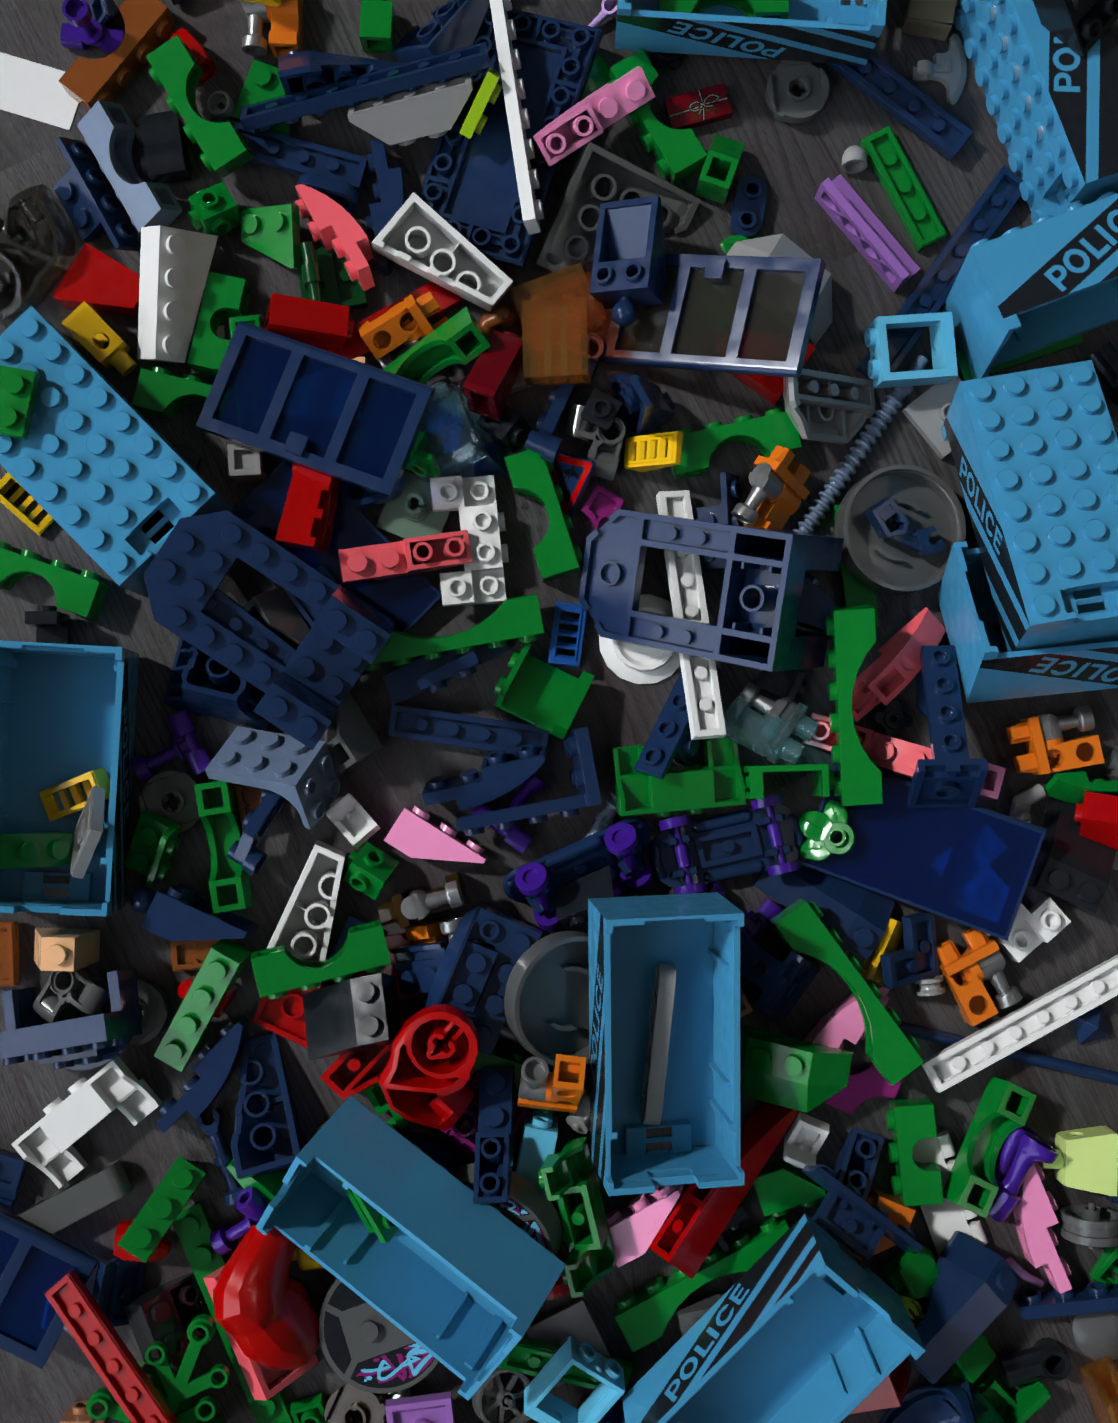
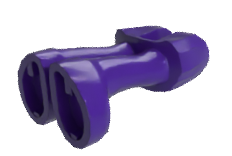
M1026 1125L1014 1130L1007 1137L996 1160L995 1179L999 1189L989 1215L997 1222L1004 1221L1020 1202L1019 1190L1029 1168L1037 1161L1052 1164L1060 1154L1052 1146L1040 1140V1136Z

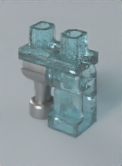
M748 682L740 696L736 697L724 714L725 737L759 755L767 756V760L774 764L781 758L795 765L805 746L793 740V736L797 735L810 742L818 729L819 723L805 715L808 706L801 702L797 705L787 697L780 698L775 702L760 695V688ZM753 705L762 711L765 716L753 711L750 707Z

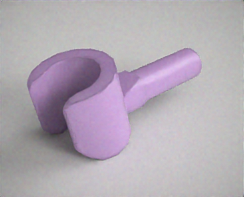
M602 0V10L588 26L597 28L609 16L617 18V5L611 11V7L616 0Z
M1009 1257L1005 1260L1023 1280L1039 1288L1044 1286L1043 1280L1028 1273L1013 1258Z

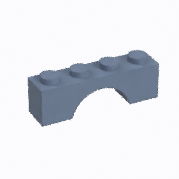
M98 100L77 124L85 143L92 150L100 164L101 171L108 178L115 190L116 197L123 204L131 223L138 232L141 233V227L158 225L168 227L183 211L168 184L144 182L138 175L132 159V144L136 129L122 104Z

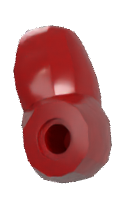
M450 1004L431 1005L407 1019L394 1038L390 1058L378 1082L389 1108L406 1120L446 1131L462 1116L470 1104L475 1091L467 1083L474 1072V1064L479 1051V1041L476 1026L469 1015L462 1009Z
M252 1225L223 1267L214 1286L215 1321L233 1335L244 1355L259 1365L274 1370H294L307 1364L318 1350L320 1344L319 1312L310 1300L309 1293L304 1286L289 1276V1269L296 1245L276 1228H272L265 1236L255 1228L256 1225Z

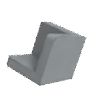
M227 444L229 477L236 483L263 482L268 477L263 471L261 451L242 444Z

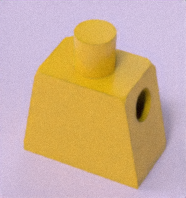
M85 301L61 322L108 370L114 367L125 377L137 366V363L127 354L131 349L130 346ZM109 342V346L103 349L104 345Z

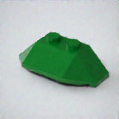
M740 1025V1090L745 1097L808 1113L848 1086L854 1052Z

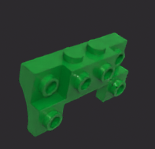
M734 736L703 739L704 764L669 767L664 779L634 770L644 745L610 747L612 779L615 781L616 813L620 816L655 813L656 817H670L674 815V811L685 810L687 814H701L705 812V808L746 805L745 783L738 754V739Z
M587 1137L568 1139L563 1150L560 1153L549 1154L538 1171L539 1184L542 1189H545L547 1200H555L559 1207L563 1234L566 1237L570 1252L565 1262L566 1266L562 1271V1278L564 1284L569 1286L571 1298L584 1297L586 1291L594 1282L614 1270L617 1262Z

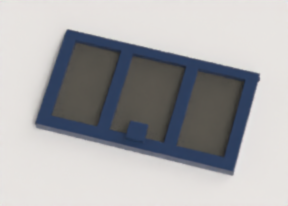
M665 253L666 282L663 304L635 306L637 318L632 325L627 327L617 325L613 321L611 314L602 354V362L605 364L799 378L803 368L826 264L821 258Z

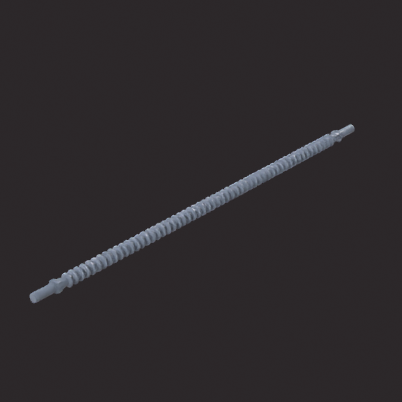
M918 355L908 371L923 370L929 362L928 359ZM895 387L891 395L885 396L886 402L880 403L881 410L877 409L875 411L876 417H871V424L865 425L866 432H860L861 439H856V446L849 448L851 454L844 455L846 461L839 463L840 469L834 470L835 477H829L830 484L824 485L825 491L819 492L820 498L813 500L815 506L808 507L810 513L803 515L805 520L799 521V529H793V531L809 534L815 533L813 528L820 526L819 519H825L824 512H829V505L836 503L834 498L841 496L839 490L846 489L844 483L851 481L850 475L856 474L855 467H861L860 460H865V453L872 451L870 445L877 444L875 438L882 436L881 430L887 429L886 423L892 422L891 415H897L896 408L902 407L901 401L906 395L911 394L914 387ZM715 660L716 669H721V661ZM611 792L612 799L606 800L607 806L602 812L597 813L595 816L596 822L585 837L613 825L614 816L617 814L616 793Z

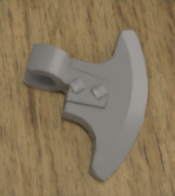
M953 34L949 38L947 52L936 53L933 56L932 62L929 60H919L917 67L913 66L912 80L916 82L928 80L941 82L946 88L947 103L951 105L956 104L961 96L967 77L966 54L958 34Z

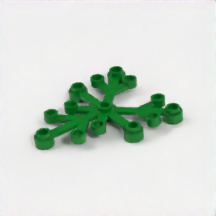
M207 1314L197 1315L189 1324L187 1337L190 1342L176 1376L167 1357L168 1349L165 1343L155 1341L149 1345L145 1352L146 1362L155 1366L168 1396L166 1405L179 1423L211 1420L218 1407L217 1401L213 1397L205 1396L199 1400L198 1404L177 1413L180 1402L210 1387L220 1389L226 1385L230 1377L229 1368L224 1364H217L212 1367L210 1372L189 1381L202 1346L211 1341L216 1331L214 1319ZM195 1329H204L206 1336L198 1337L195 1334ZM159 1349L162 1357H153L151 1350ZM221 1372L225 1379L218 1381L214 1378L213 1373ZM145 1373L151 1381V1383L153 1384V1386L155 1387V1380L153 1376L148 1373ZM103 1387L95 1390L88 1399L86 1410L91 1418L104 1420L110 1417L123 1423H131L108 1388ZM94 1403H102L105 1407V1410H97L94 1406ZM203 1404L210 1405L212 1412L204 1413L201 1410V1406Z

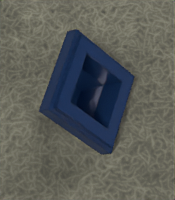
M91 0L89 2L92 19L98 21L102 28H107L120 13L114 0Z
M503 443L472 445L475 477L506 474Z
M1102 1005L1072 1020L1078 1044L1111 1036Z

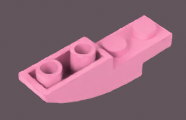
M637 66L614 82L605 84L562 113L533 136L549 167L604 132V129L655 97L642 67Z
M875 982L874 985L883 996L879 1001L885 1007L889 998L887 996L889 989L883 987L879 982ZM850 994L830 1009L811 1029L804 1040L841 1050L844 1047L842 1043L844 1038L855 1045L859 1039L863 1040L865 1038L863 1017L854 995Z
M1035 1162L1029 1168L1019 1190L1021 1200L1013 1210L1014 1222L1025 1258L1035 1268L1043 1266L1049 1283L1062 1294L1071 1290L1072 1287L1068 1280V1276H1071L1070 1268L1063 1256H1058L1055 1246L1059 1245L1054 1231L1050 1227L1059 1223L1054 1211L1058 1210L1052 1194L1049 1191H1045L1041 1182L1045 1180L1044 1173L1038 1162Z

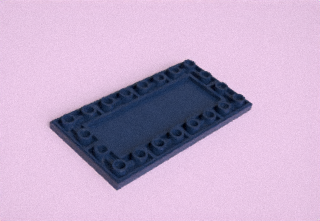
M489 5L473 45L486 42L490 67L500 73L492 14ZM512 9L507 11L508 20L513 19L517 35V40L512 41L513 49H518L521 61V69L516 70L517 79L522 78L526 93V99L521 100L522 109L527 108L531 127L525 130L526 138L532 139L535 159H530L531 169L536 168L540 185V189H535L536 200L541 199L544 211L561 160L549 167L533 136L581 101L603 33L602 29ZM488 67L482 73L473 75V91L451 130H448L445 135L438 138L419 197L490 261L524 270L536 233L528 235L522 218L503 87L495 104L488 102L483 114L488 116V119L480 135L474 132L471 139H468L459 133L490 68ZM500 76L497 83L502 86V80Z

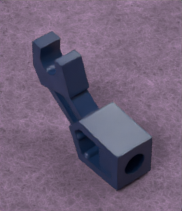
M892 497L882 499L864 512L879 539L886 538L918 552V556L935 555L947 546L944 540H937L934 544L930 543L929 536L936 531L934 526L915 531L907 529L909 521ZM890 517L893 520V524H896L895 530L891 531L884 523Z

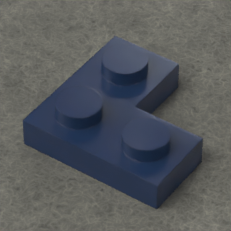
M922 911L901 917L904 949L881 955L883 987L894 989L940 975L934 913Z

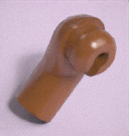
M499 306L491 312L485 313L479 323L489 339L495 327L499 325L505 328L511 327L516 320L514 312L510 311L509 307Z

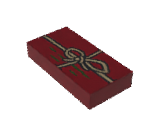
M724 83L667 98L663 102L669 127L672 129L695 128L728 119L732 116V109Z

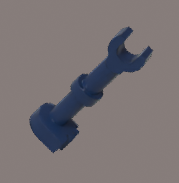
M217 1107L212 1110L214 1116L213 1123H208L203 1113L196 1119V1123L201 1130L206 1132L212 1143L216 1155L214 1159L216 1167L220 1166L228 1189L223 1196L228 1207L237 1204V1196L243 1188L226 1168L233 1159L232 1152L228 1151L221 1132L223 1113Z

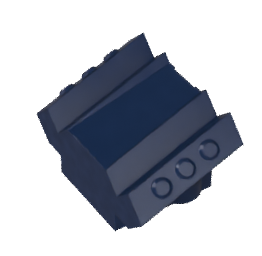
M180 638L164 703L177 711L187 709L198 716H211L226 720L235 725L245 723L254 729L267 728L269 721L253 712L265 693Z

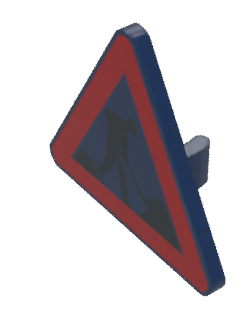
M559 452L553 463L555 472L551 474L554 484L559 483L564 502H561L563 512L572 516L596 468V463L594 460Z

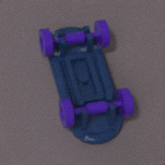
M777 794L764 797V799L752 800V808L693 822H691L690 815L659 821V828L662 832L657 835L651 845L649 853L650 865L655 876L665 885L674 888L675 894L699 893L707 891L706 884L768 870L770 877L801 870L799 860L796 859L799 857V850L805 842V835L799 827L797 815L787 807L781 806V804H784L783 795Z
M641 818L621 820L608 828L515 868L504 879V892L510 899L516 902L530 904L534 909V918L541 929L546 931L556 930L562 925L557 921L553 890L608 865L615 871L621 870L620 877L625 881L629 891L640 892L650 886L653 880V873L649 864L643 861V852L650 843L651 828L647 821Z

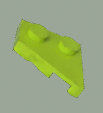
M491 67L459 132L468 139H471L474 132L480 135L488 119V116L483 114L488 102L495 104L502 89V86L497 83L501 73Z

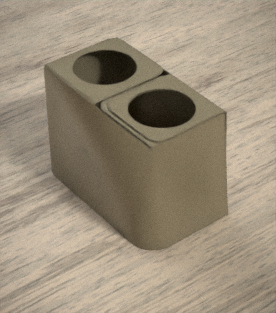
M907 0L901 34L945 41L952 25H947V23H953L957 0Z

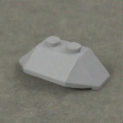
M464 74L453 78V80L447 83H432L424 85L417 91H402L394 93L383 100L371 99L364 101L356 107L349 108L347 114L349 122L388 145L398 143L399 146H407L416 142L417 138L429 136V138L441 137L448 130L452 129L473 91V76Z
M783 233L737 241L726 254L728 256L812 258ZM726 268L725 276L741 288L744 271H729ZM826 269L824 270L808 343L814 346L833 322L832 276ZM759 272L753 299L793 331L806 274Z
M802 368L799 378H783L785 411L802 439L846 444L862 428L866 419L875 413L872 380Z

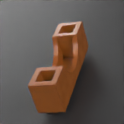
M125 0L120 5L119 10L125 23V34L121 44L112 54L104 58L86 59L78 56L59 79L60 84L69 96L88 111L98 100L114 102V98L121 89L127 87L132 82L134 74L140 66L148 62L146 55L154 51L159 43L168 38L172 33L176 22L168 7L161 1Z

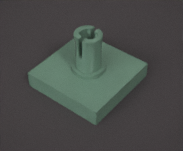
M404 471L402 475L404 480L403 493L397 499L385 503L376 528L401 539L443 533L452 511L433 512L430 481Z

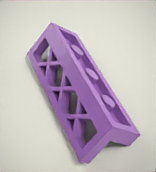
M841 174L832 181L828 177L820 184L814 199L894 293L918 274L921 270L920 267Z

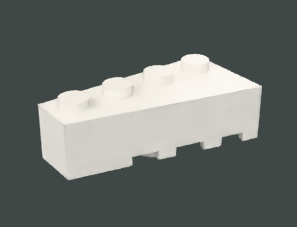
M414 192L372 241V251L489 312L493 310L508 292L513 283L511 278Z
M161 225L141 227L137 359L185 363L218 236Z
M316 841L267 948L284 944L294 956L301 960L309 962L326 960L346 852L322 841Z

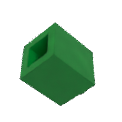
M361 0L359 38L363 52L391 54L390 52L395 47L396 14L393 1Z

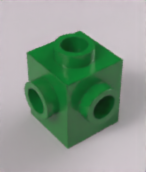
M223 182L207 189H201L188 197L192 209L188 212V215L196 230L202 229L205 234L222 236L241 225L238 206Z
M366 842L359 852L354 849L347 858L344 866L348 870L343 881L350 884L355 890L361 891L373 900H376L393 875L399 861L386 854L382 849Z

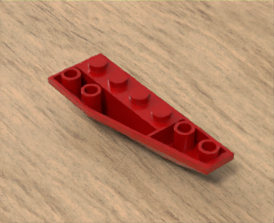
M766 1102L741 1125V1168L745 1172V1185L699 1189L696 1183L690 1184L649 1248L686 1276L693 1279L799 1111Z

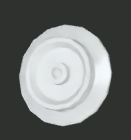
M651 594L640 595L638 610L673 617L672 604L668 600ZM599 635V649L607 667L619 678L634 684H655L670 677L681 666L679 653L604 638Z

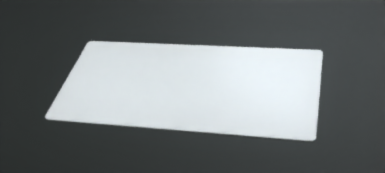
M0 52V110L70 130L78 102L68 95L59 82L65 71Z

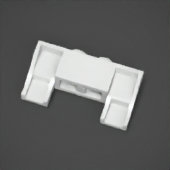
M462 475L430 478L433 512L459 511L461 531L468 530L473 560L472 563L464 564L465 571L439 573L443 607L503 603L506 599L503 563H509L507 544H501L500 532L506 531L504 512H497L494 475L462 478Z
M982 823L973 831L952 891L956 895L954 901L963 911H970L974 915L998 923L1010 889L989 864L1005 851L1007 846L987 823ZM953 846L943 851L930 863L931 867L941 878L943 877ZM1045 896L1029 910L1022 903L1020 904L1007 941L988 933L985 934L987 937L991 936L1012 961L1020 963L1042 942L1048 943L1071 921L1050 897Z
M119 1056L109 1062L89 1080L83 1076L68 1088L71 1093L70 1096L64 1101L58 1097L43 1109L46 1115L11 1144L23 1160L30 1162L44 1172L59 1189L88 1165L73 1147V1144L116 1108L119 1109L133 1126H136L162 1104V1101L143 1078L138 1080Z

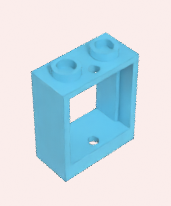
M952 312L879 316L867 326L864 339L866 347L870 349V360L867 370L869 378L873 381V389L945 384L958 376ZM929 326L933 369L890 372L886 329Z
M533 1110V1112H528L524 1120L515 1172L531 1181L546 1195L545 1189L540 1187L538 1171L549 1154H554L558 1135V1117Z
M570 1336L524 1389V1414L538 1423H598L625 1393L623 1368L614 1359H608L596 1352L588 1343L580 1342ZM572 1365L601 1381L578 1409L550 1393V1390Z

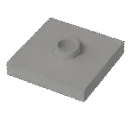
M959 376L948 383L933 385L902 410L940 459H943L951 452L949 441H944L941 429L958 384L962 381Z
M97 786L91 788L74 830L70 875L73 878H84L95 849L102 839L104 831L105 788Z
M583 1297L533 1321L526 1331L531 1339L557 1345H563L572 1336L580 1342L588 1343L596 1352L611 1357V1353ZM558 1381L553 1388H556L564 1383Z

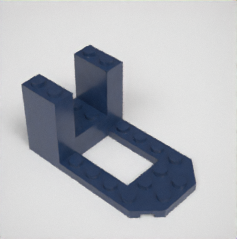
M617 509L608 517L609 520L600 529H595L586 537L578 601L585 611H589L596 623L594 627L600 637L770 672L824 667L828 636L797 630L796 628L805 571H839L844 538L788 530L735 526L625 509ZM647 547L727 559L717 625L638 610Z
M230 510L179 519L144 572L154 621L263 691L265 694L253 712L312 750L333 721L339 706L369 663L372 664L391 636L395 621ZM238 558L320 612L312 623L313 626L286 665L203 611Z

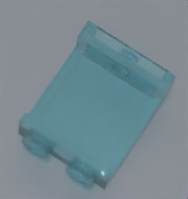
M441 381L431 385V387L435 388V395L420 430L426 433L429 440L423 452L432 454L435 457L441 470L439 478L449 477L488 456L459 386ZM412 405L397 415L396 418L403 419L406 422ZM428 475L425 477L420 476L423 482H430V478H435Z

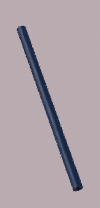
M903 1021L898 1026L904 1035L910 1034L915 1038L949 1046L967 1037ZM1022 1049L1004 1057V1059L1118 1085V1072Z

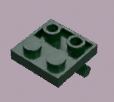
M310 241L300 244L301 269H298L297 273L302 298L349 306V310L368 307L366 291H363L357 280L351 281L344 266V263L347 262L344 257L339 259L334 249L326 251L324 247L314 249L313 242Z

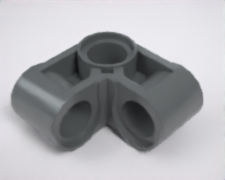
M572 404L563 436L567 435L592 445L586 458L594 460L596 463V468L592 475L614 481L626 428L624 423L618 417L615 418L612 426L619 430L620 435L615 440H608L602 434L603 429L581 418V413L585 406Z
M87 967L76 971H52L43 990L34 1001L33 1010L48 1023L74 1019L78 1009L88 1015L102 1014L110 1000L108 981L100 978Z

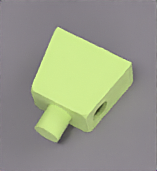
M1107 1126L1057 1132L1055 1134V1150L1060 1154L1052 1164L1038 1161L1041 1169H1054L1055 1178L1064 1186L1117 1196L1118 1133Z

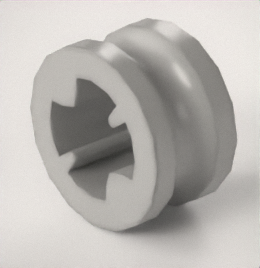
M943 975L915 982L919 986L916 990V995L935 996L945 993V987L941 986V981L944 980Z

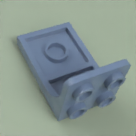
M240 726L236 727L205 768L209 779L266 789L281 795L296 808L304 827L307 829H314L340 790V781L337 777L326 741L319 740L312 750L290 735Z

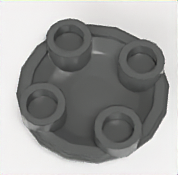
M1118 1310L1070 1315L1074 1341L1083 1354L1098 1361L1108 1362L1118 1359Z

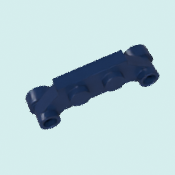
M568 351L561 370L566 371L560 387L554 385L548 399V403L551 404L548 413L542 411L536 424V429L539 431H530L524 448L541 454V458L546 461L555 462L563 439L555 436L571 402L578 381L590 385L597 370L599 360L589 356L583 358Z
M266 789L261 794L262 801L257 809H252L245 817L242 824L244 829L242 830L243 834L240 841H236L227 854L228 858L240 864L242 870L252 876L258 874L267 859V853L258 849L257 846L287 801L281 795Z

